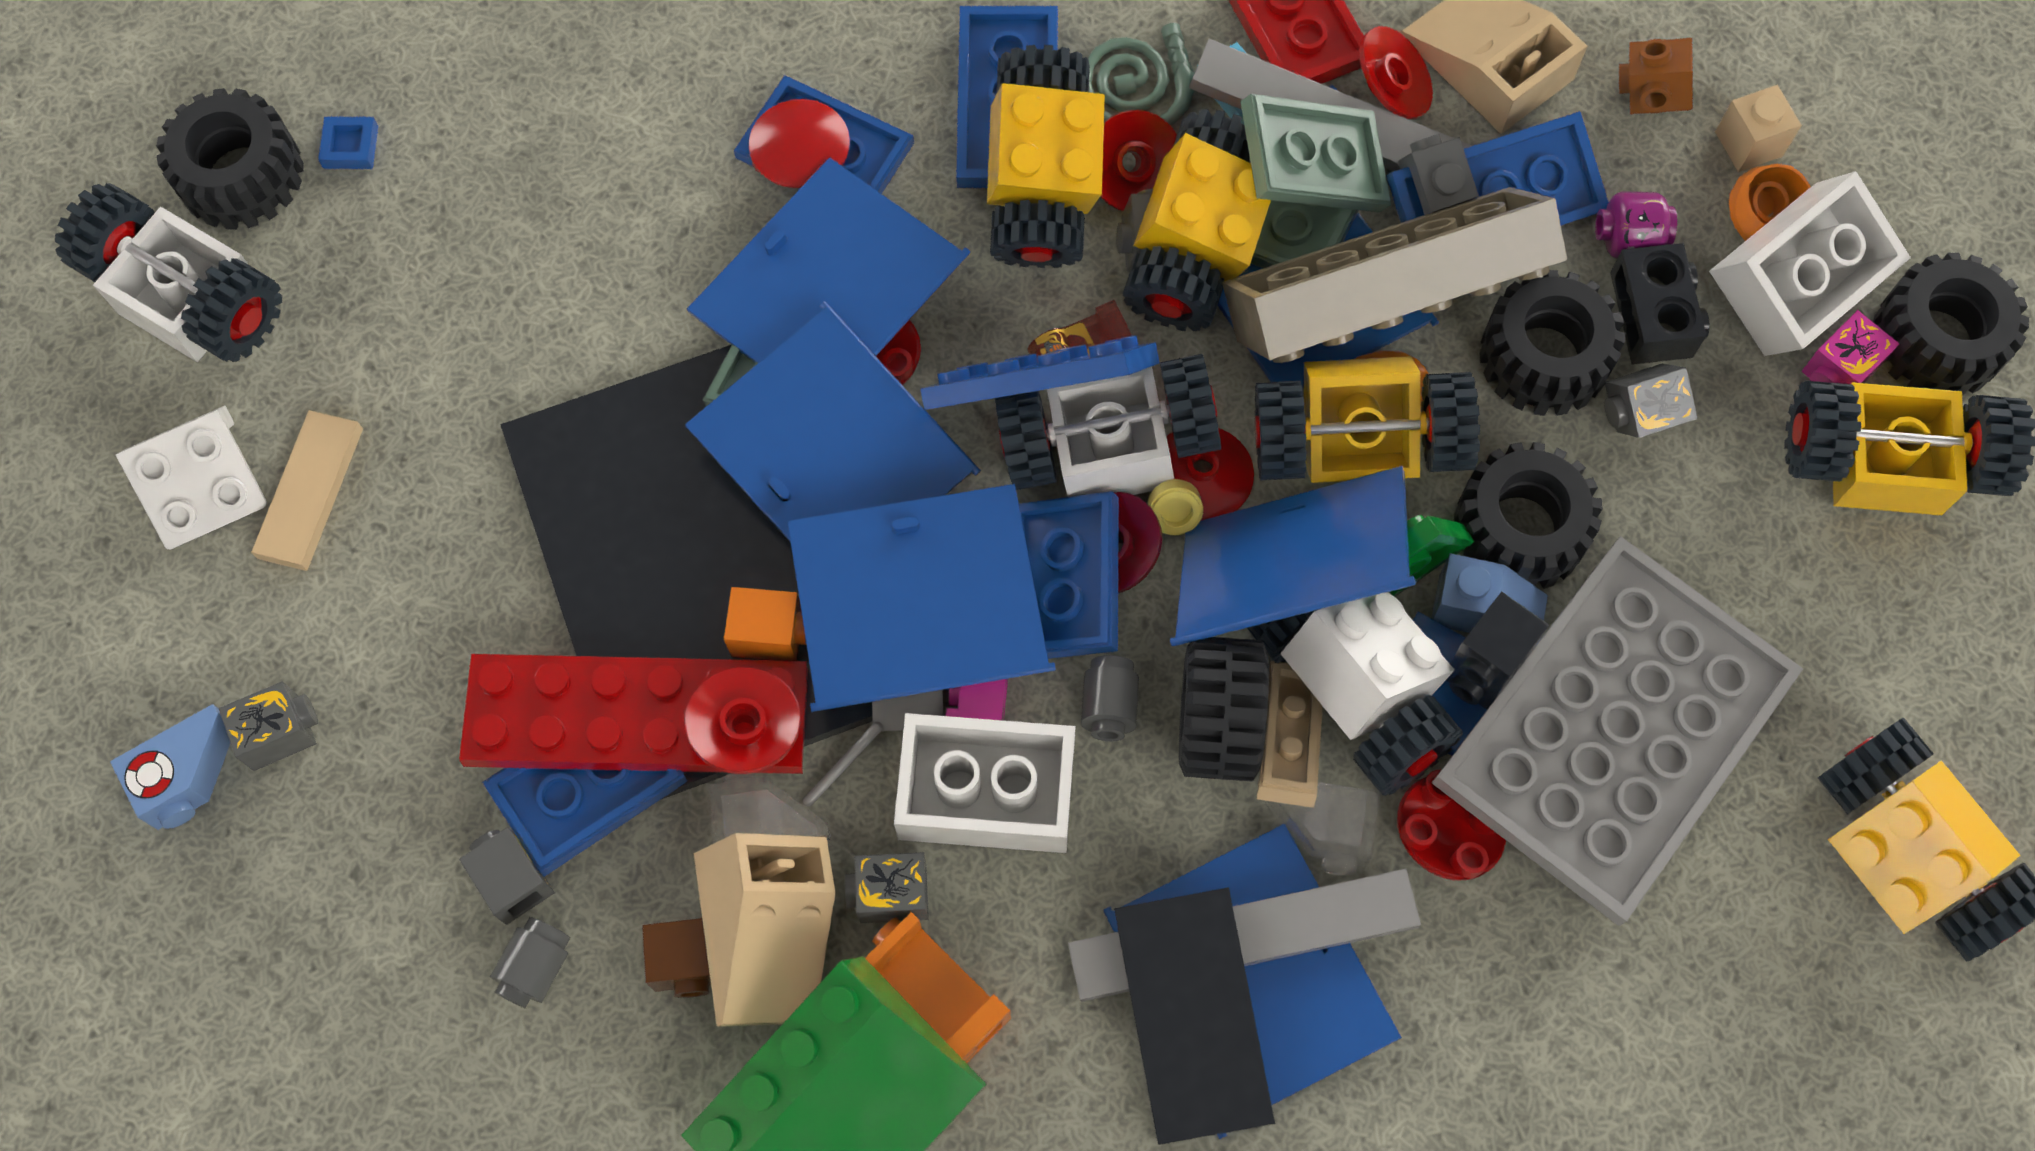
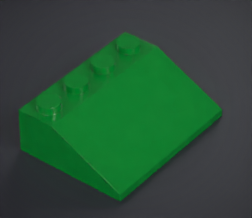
M864 957L841 960L681 1136L695 1151H926L987 1084Z

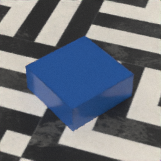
M324 117L318 161L323 169H373L379 127L375 118Z

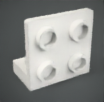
M222 406L116 454L166 549L176 548L263 509L267 504L257 481L229 430L235 424L226 406Z

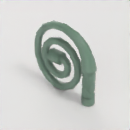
M1178 23L1166 24L1161 29L1165 47L1168 49L1169 61L1172 63L1171 68L1176 88L1174 103L1166 113L1160 115L1170 125L1175 124L1189 109L1195 91L1189 88L1195 72H1193L1191 63L1188 61L1189 56L1187 49L1184 47L1185 43ZM1123 37L1109 39L1094 48L1087 58L1090 64L1089 93H1094L1091 83L1093 71L1101 57L1112 50L1127 48L1143 53L1153 62L1157 70L1158 82L1154 91L1146 98L1135 102L1122 101L1116 96L1136 93V88L1146 84L1149 77L1148 68L1139 57L1128 53L1113 55L1101 64L1096 78L1098 93L1105 94V104L1122 112L1146 110L1163 97L1169 84L1168 68L1160 53L1148 43ZM1127 64L1134 67L1138 72V76L1134 77L1133 73L1113 77V86L1116 96H1114L1108 85V77L1111 70L1118 65ZM1104 110L1105 122L1112 115Z

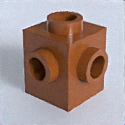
M1692 38L1652 39L1629 42V63L1619 64V94H1630V114H1655L1693 110Z

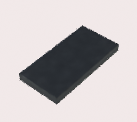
M1229 887L1114 908L1158 1145L1275 1124Z

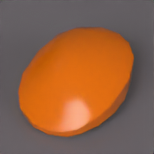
M1771 164L1750 169L1738 178L1730 192L1729 210L1736 230L1746 241L1811 188L1801 172L1789 165Z

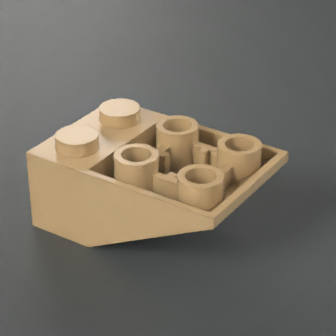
M1444 0L1401 31V34L1416 47L1420 55L1500 134L1504 133L1571 83L1576 76L1587 49V45L1552 12L1524 0Z
M734 833L694 853L717 1027L783 1024L822 980L835 898L827 837Z

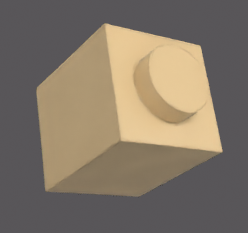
M1777 84L1732 100L1715 133L1738 172L1783 157L1802 125Z

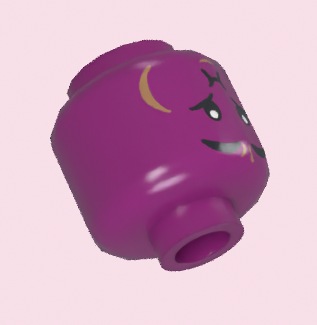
M1618 192L1611 197L1607 208L1600 209L1597 213L1595 222L1597 240H1604L1607 252L1616 259H1618L1623 249L1670 245L1674 243L1676 238L1677 212L1674 206H1668L1666 198L1660 193Z

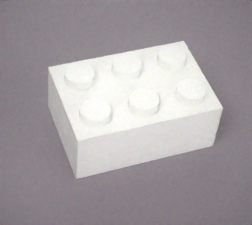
M1854 171L1814 184L1709 272L1763 355L1768 356L1804 349L1911 257L1858 173Z
M905 713L894 827L898 840L1066 853L1075 726Z

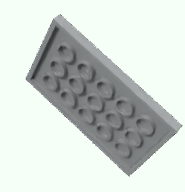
M1620 536L1438 773L1432 784L1612 922L1620 926L1634 912L1798 678L1803 668Z

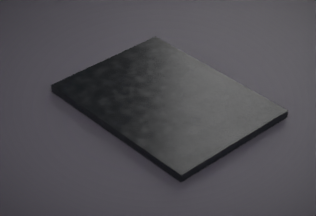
M732 345L500 424L576 656L764 660L731 657L724 641L731 587L797 592L799 596L790 541L685 427L688 421L706 407L703 399ZM775 492V494H776L782 501H788L787 499H782V498ZM799 644L797 661H807L808 667L804 747L873 722L872 702L811 712L810 704L816 702L807 645ZM682 771L687 782L664 798L732 773Z

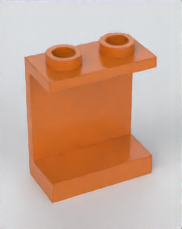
M912 912L902 922L897 917L891 919L873 938L872 942L876 947L865 959L966 1063L1010 1021V1009L995 994L990 997L922 929L920 920Z

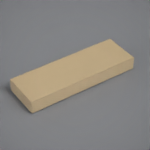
M308 410L251 551L257 559L305 571L308 570L363 431V428L357 421Z
M1270 661L1267 725L1263 759L1258 777L1257 799L1314 808L1318 788L1323 706L1288 663Z

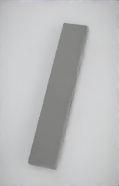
M1212 39L1207 41L1189 86L1192 90L1241 110L1240 101L1252 93L1374 111L1384 168L1391 171L1400 170L1398 160L1412 153L1410 144L1440 134L1442 143L1455 139ZM1461 141L1463 149L1472 146Z
M1407 869L1233 906L1244 966L1417 929L1421 926ZM1119 932L1068 943L1081 1002L1129 992Z

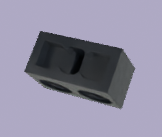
M1684 243L1623 249L1610 275L1619 313H1621L1624 321L1622 326L1631 364L1693 358L1709 335L1710 323L1706 309L1699 306L1696 294L1698 286L1697 269L1693 262H1688ZM1649 277L1659 279L1664 285L1654 283ZM1660 323L1671 325L1676 332L1666 330Z
M1501 591L1464 639L1450 663L1454 671L1446 681L1450 683L1449 686L1452 692L1466 703L1471 705L1480 704L1487 710L1532 652L1549 627V624Z

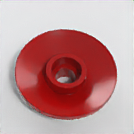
M1377 26L1369 30L1361 40L1359 57L1370 91L1393 114L1409 120L1421 117L1430 109L1433 100L1432 80L1422 56L1403 34L1391 27Z
M1128 110L1117 113L1104 122L1102 195L1100 198L1111 207L1124 211L1131 194L1153 189L1163 158L1173 148L1177 136L1175 130L1166 120L1149 111ZM1128 152L1132 153L1136 160L1135 167L1131 171H1127L1123 166V157Z
M1219 428L1221 450L1178 458L1173 432L1166 436L1174 479L1191 483L1200 494L1203 505L1201 521L1237 511L1249 497L1254 482V467L1249 452L1234 435ZM1198 460H1205L1211 464L1212 469L1205 473L1198 472L1193 467V464Z
M753 667L729 668L707 678L692 694L685 712L686 735L694 752L711 767L732 774L756 773L775 765L792 749L800 729L799 705L789 686L776 675ZM742 722L750 723L754 727L753 731L747 734H737L733 729Z

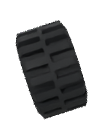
M225 88L214 89L213 95L208 97L200 93L192 97L195 102L189 106H185L182 103L174 110L177 114L175 119L167 118L162 126L166 135L159 136L157 139L156 147L160 154L156 158L158 166L163 171L162 175L190 213L197 219L201 217L206 224L217 227L221 221L223 226L230 230H237L238 222L243 221L248 228L259 225L257 218L264 214L268 220L277 216L278 213L274 208L281 203L287 207L291 203L293 198L289 190H299L302 182L297 174L304 171L303 161L299 156L301 152L277 111L272 105L268 106L264 98L257 94L250 97L246 90L236 88L232 94H228ZM239 148H249L246 154L233 165L221 169H212L217 160L224 154Z
M1948 252L1943 259L1935 254L1926 257L1921 264L1915 263L1880 304V309L1876 312L1873 323L1899 343L1885 361H1890L1893 365L1888 373L1895 380L1902 375L1909 379L1910 382L1906 387L1921 388L1923 386L1928 389L1962 391V396L1968 390L1974 393L1982 389L2016 355L2015 353L2023 346L2026 340L2023 334L2029 328V317L2022 315V313L2028 306L2024 297H2016L2014 292L2019 287L2013 279L2005 281L1999 275L2003 271L1995 264L1988 268L1981 264L1982 258L1970 255L1967 260H1962L1960 253ZM1930 311L1943 312L1957 319L1966 329L1970 340L1958 339L1942 331L1932 319Z
M1550 270L1543 278L1522 280L1521 284L1514 281L1507 287L1504 296L1499 297L1480 342L1483 345L1479 356L1480 363H1487L1483 372L1487 382L1489 383L1494 380L1499 382L1494 392L1500 398L1504 399L1508 394L1515 397L1512 406L1521 411L1525 404L1535 406L1534 415L1545 416L1549 407H1554L1555 414L1558 416L1567 414L1572 404L1577 410L1588 404L1591 397L1595 398L1599 394L1622 354L1620 351L1625 343V333L1620 332L1624 324L1621 313L1611 312L1615 301L1609 294L1601 297L1597 293L1600 286L1592 280L1586 285L1578 281L1579 274L1569 272L1567 277L1564 278L1559 277L1558 270ZM1534 328H1548L1558 331L1571 341L1577 355L1567 358L1546 355L1533 346L1526 335V331Z
M1522 442L1509 445L1505 454L1500 448L1491 452L1485 463L1480 461L1462 492L1457 503L1459 505L1454 513L1453 521L1463 523L1475 541L1466 547L1462 556L1506 565L1534 586L1540 581L1543 589L1554 586L1559 577L1564 580L1573 572L1599 532L1602 520L1598 519V516L1603 507L1602 498L1593 497L1598 489L1594 478L1584 479L1582 474L1586 467L1578 460L1573 464L1567 462L1564 459L1567 452L1556 448L1553 454L1545 452L1544 443L1533 442L1529 450H1524ZM1509 498H1525L1536 502L1550 515L1554 525V532L1544 536H1532L1517 531L1503 517L1499 502Z
M1209 637L1189 642L1184 661L1179 727V765L1184 777L1253 782L1257 776L1264 753L1269 692L1268 653L1262 640Z

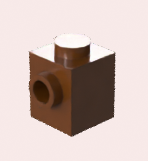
M702 918L642 925L646 984L655 992L674 990V996L677 998H693L709 994L711 979Z

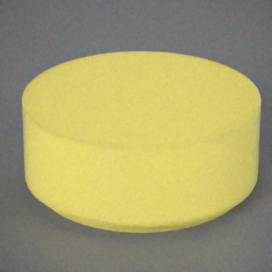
M1180 479L1164 481L1152 490L1148 498V505L1159 519L1161 530L1164 534H1185L1193 530L1201 521L1203 505L1200 494L1195 486L1187 481Z

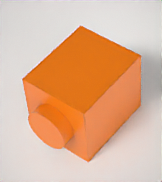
M731 587L724 641L731 657L797 661L799 644L807 645L798 593Z

